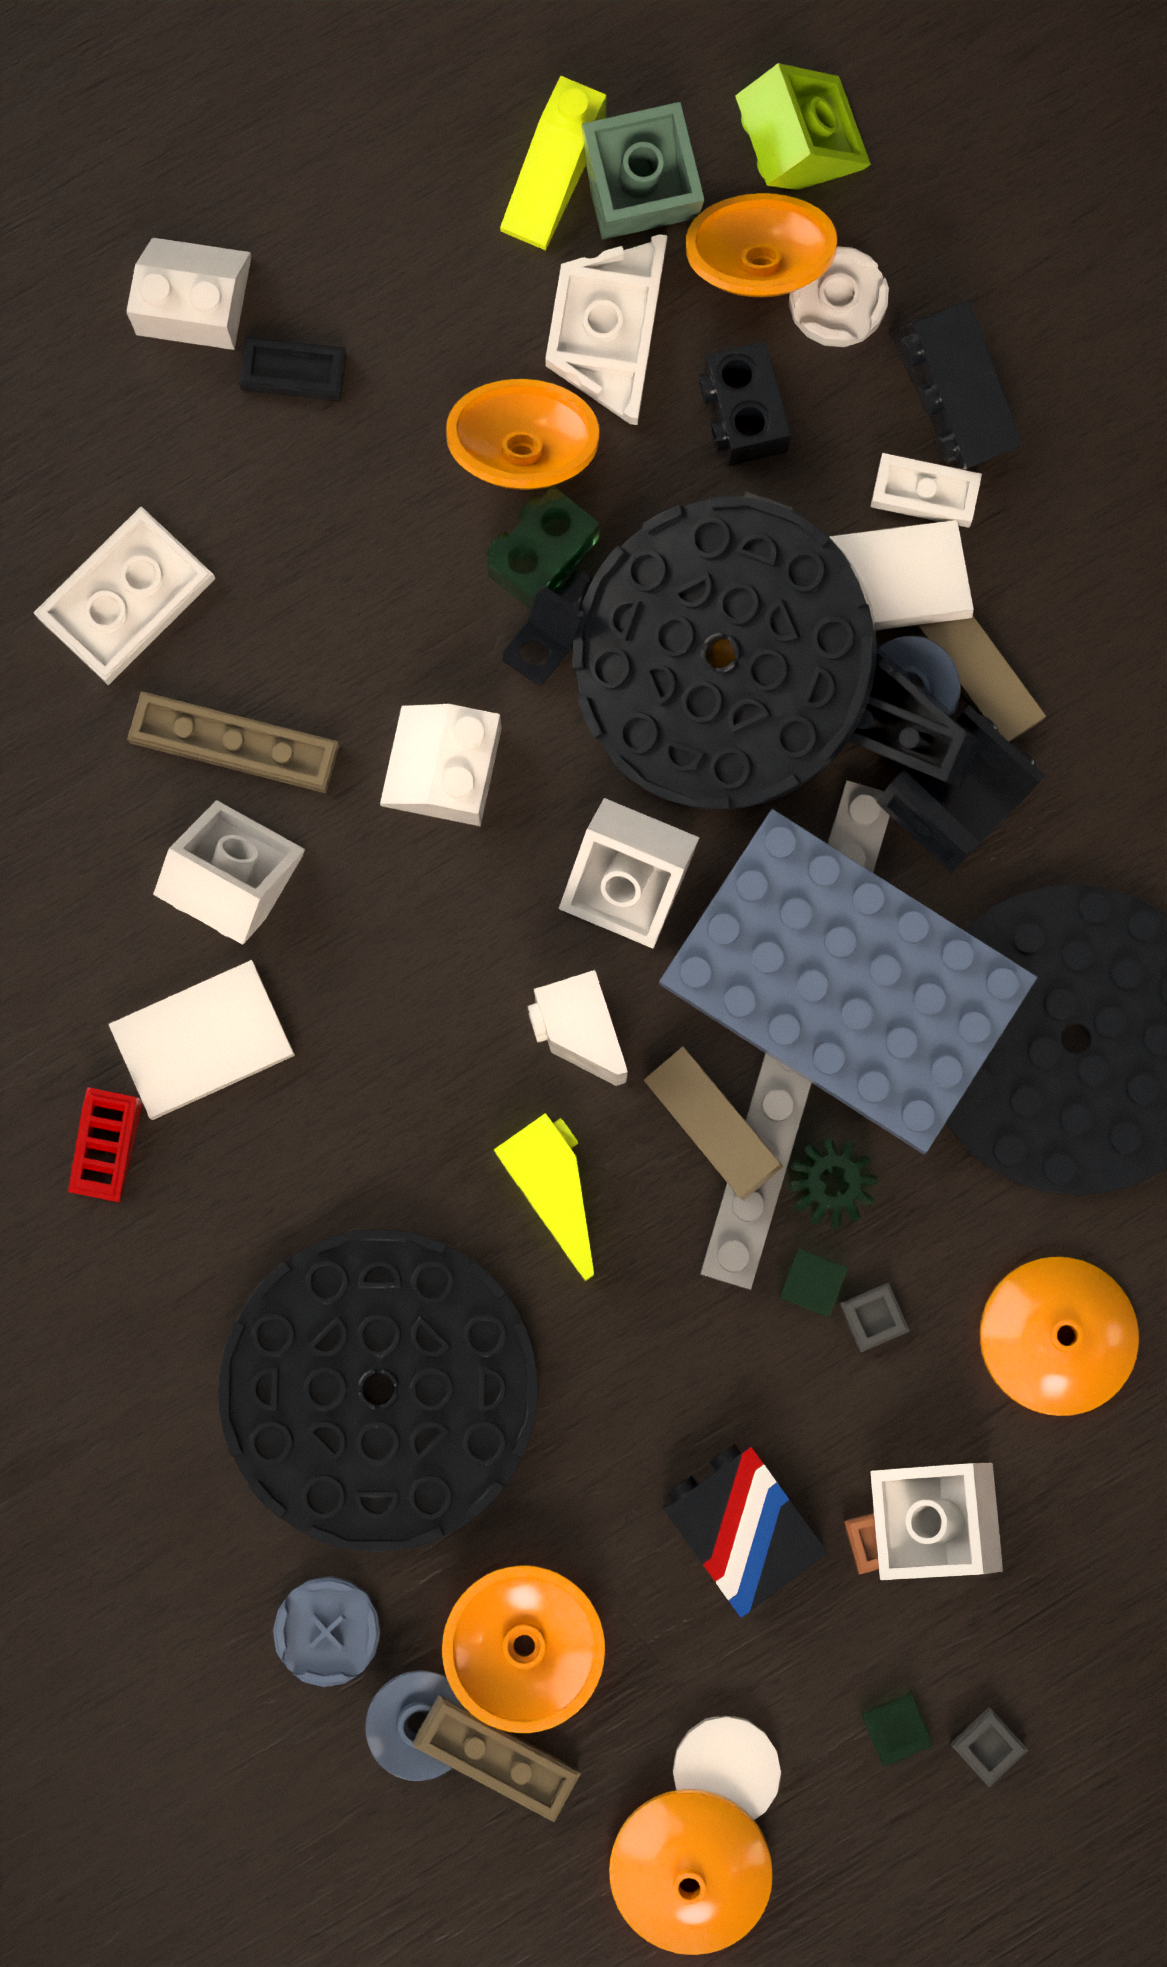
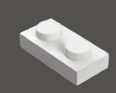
M882 453L870 507L939 522L957 520L958 526L969 528L973 520L982 474Z

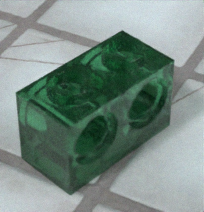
M551 486L543 497L535 494L526 503L519 515L522 521L511 534H508L506 531L502 532L493 541L486 553L489 557L487 560L488 576L530 610H532L539 589L545 586L554 592L599 540L600 523L554 486ZM555 519L566 522L570 527L561 536H551L542 528L547 522ZM519 557H529L537 563V566L528 574H518L510 568V564Z

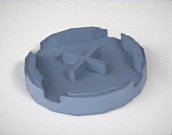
M334 1576L310 1579L292 1590L279 1607L273 1628L275 1648L287 1669L293 1672V1675L301 1681L321 1687L345 1684L362 1673L377 1653L381 1636L379 1612L369 1594L350 1580Z

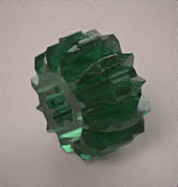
M827 1138L823 1143L824 1158H822L813 1145L810 1144L804 1148V1154L812 1167L802 1161L795 1160L792 1162L791 1170L804 1176L805 1179L789 1182L787 1190L790 1192L805 1191L806 1196L799 1199L794 1204V1208L799 1212L812 1203L815 1209L810 1216L811 1224H819L825 1211H829L831 1228H839L842 1223L841 1209H843L852 1222H856L861 1219V1214L853 1201L864 1206L873 1205L874 1197L861 1191L860 1188L876 1185L878 1178L876 1175L860 1176L859 1170L865 1168L871 1162L868 1155L862 1156L855 1163L849 1160L855 1149L854 1143L847 1142L839 1156L836 1155L834 1140ZM834 1170L841 1174L839 1183L845 1186L843 1194L840 1191H836L830 1197L824 1193L826 1184L820 1181L819 1178L822 1172L825 1176H828Z

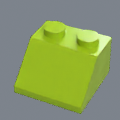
M778 63L735 95L742 114L741 122L743 128L750 136L758 159L757 168L765 179L767 186L800 190L864 170L871 165L839 76Z

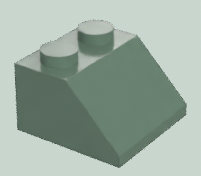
M681 102L582 124L590 193L602 240L693 220L700 214L704 203V196Z

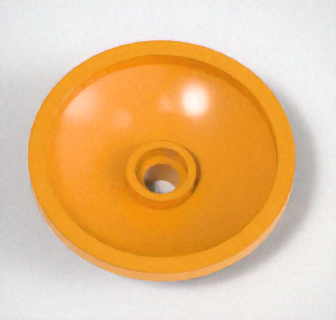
M746 194L722 200L701 212L693 220L686 234V256L693 270L713 286L728 293L747 297H773L802 289L817 280L829 269L837 252V233L830 218L819 208L806 201L780 194Z
M509 379L485 384L464 395L449 413L446 425V438L448 448L455 460L474 476L504 488L520 490L540 489L566 481L589 465L598 448L599 424L589 405L573 392L544 381Z
M1047 1257L1019 1266L1006 1275L994 1288L985 1304L981 1317L980 1346L985 1365L991 1377L1008 1397L1023 1407L1038 1413L1070 1416L1101 1406L1123 1387L1133 1370L1137 1358L1139 1330L1137 1318L1129 1298L1119 1284L1106 1272L1079 1259ZM1063 1325L1069 1326L1074 1332V1340L1068 1346L1062 1345L1057 1339V1332Z
M529 1565L502 1568L483 1576L473 1583L454 1605L445 1626L442 1642L445 1674L452 1691L460 1703L473 1716L485 1724L514 1733H533L547 1730L565 1722L576 1714L593 1694L601 1677L605 1657V1640L601 1621L586 1594L563 1575L546 1568ZM521 1635L530 1636L535 1643L534 1650L526 1655L518 1653L514 1647V1641L517 1637Z
M682 1789L653 1797L638 1807L627 1818L617 1834L611 1853L609 1867L610 1884L620 1913L638 1935L666 1951L686 1955H700L729 1947L743 1938L756 1925L769 1901L772 1888V1860L767 1841L757 1823L743 1808L716 1793L697 1789ZM686 1878H693L699 1883L700 1887L694 1892H687L681 1888L680 1882Z

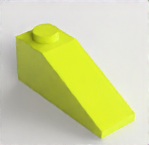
M560 76L539 120L500 226L501 232L546 251L586 166L582 124L606 119V94Z
M545 1113L495 1148L494 1152L586 1282L594 1276L577 1158L571 1150L579 1143L561 1118L552 1123Z

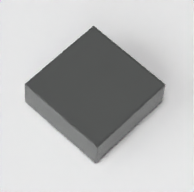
M889 1283L839 1303L859 1352H864L910 1332Z
M989 1707L950 1743L989 1788L1029 1751Z

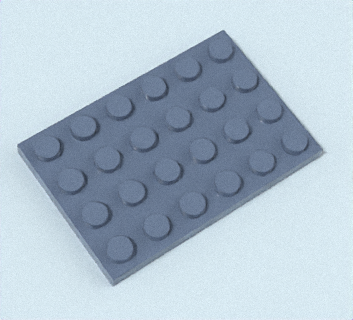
M771 809L660 979L659 985L924 1155L1031 989L1037 976Z

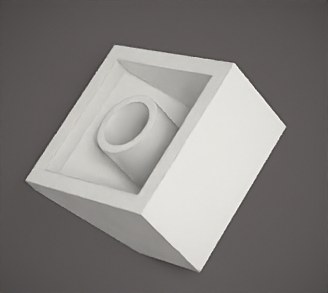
M152 238L135 264L127 306V315L136 335L234 350L251 262V253Z
M453 704L402 706L380 805L481 826L502 730L500 714Z
M604 798L586 830L559 909L654 948L684 879L699 837Z
M216 800L168 849L153 895L243 945L267 918L301 860L305 849Z
M593 970L534 989L535 1004L527 1007L537 1042L547 1040L551 1053L615 1086L626 1083L628 1071L596 971Z
M967 1463L870 1471L880 1580L1003 1572L993 1463Z

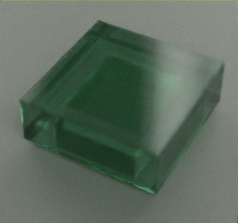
M797 1249L779 1299L829 1318L848 1268L804 1250Z
M910 1693L860 1713L883 1767L933 1746Z

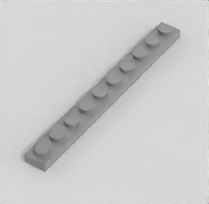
M846 780L827 844L869 871L874 872L890 817L876 803L885 791ZM766 1053L746 1121L784 1167L744 1201L739 1198L728 1183L726 1184L700 1272L702 1276L751 1290L811 1087L810 1081Z

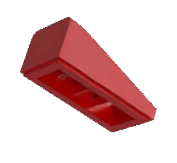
M87 1087L69 1182V1193L121 1203L143 1106L141 1099ZM100 1107L122 1111V1122L98 1117ZM99 1128L120 1133L118 1143L93 1138L95 1129ZM91 1149L115 1153V1164L89 1159ZM86 1169L113 1174L111 1185L85 1180Z

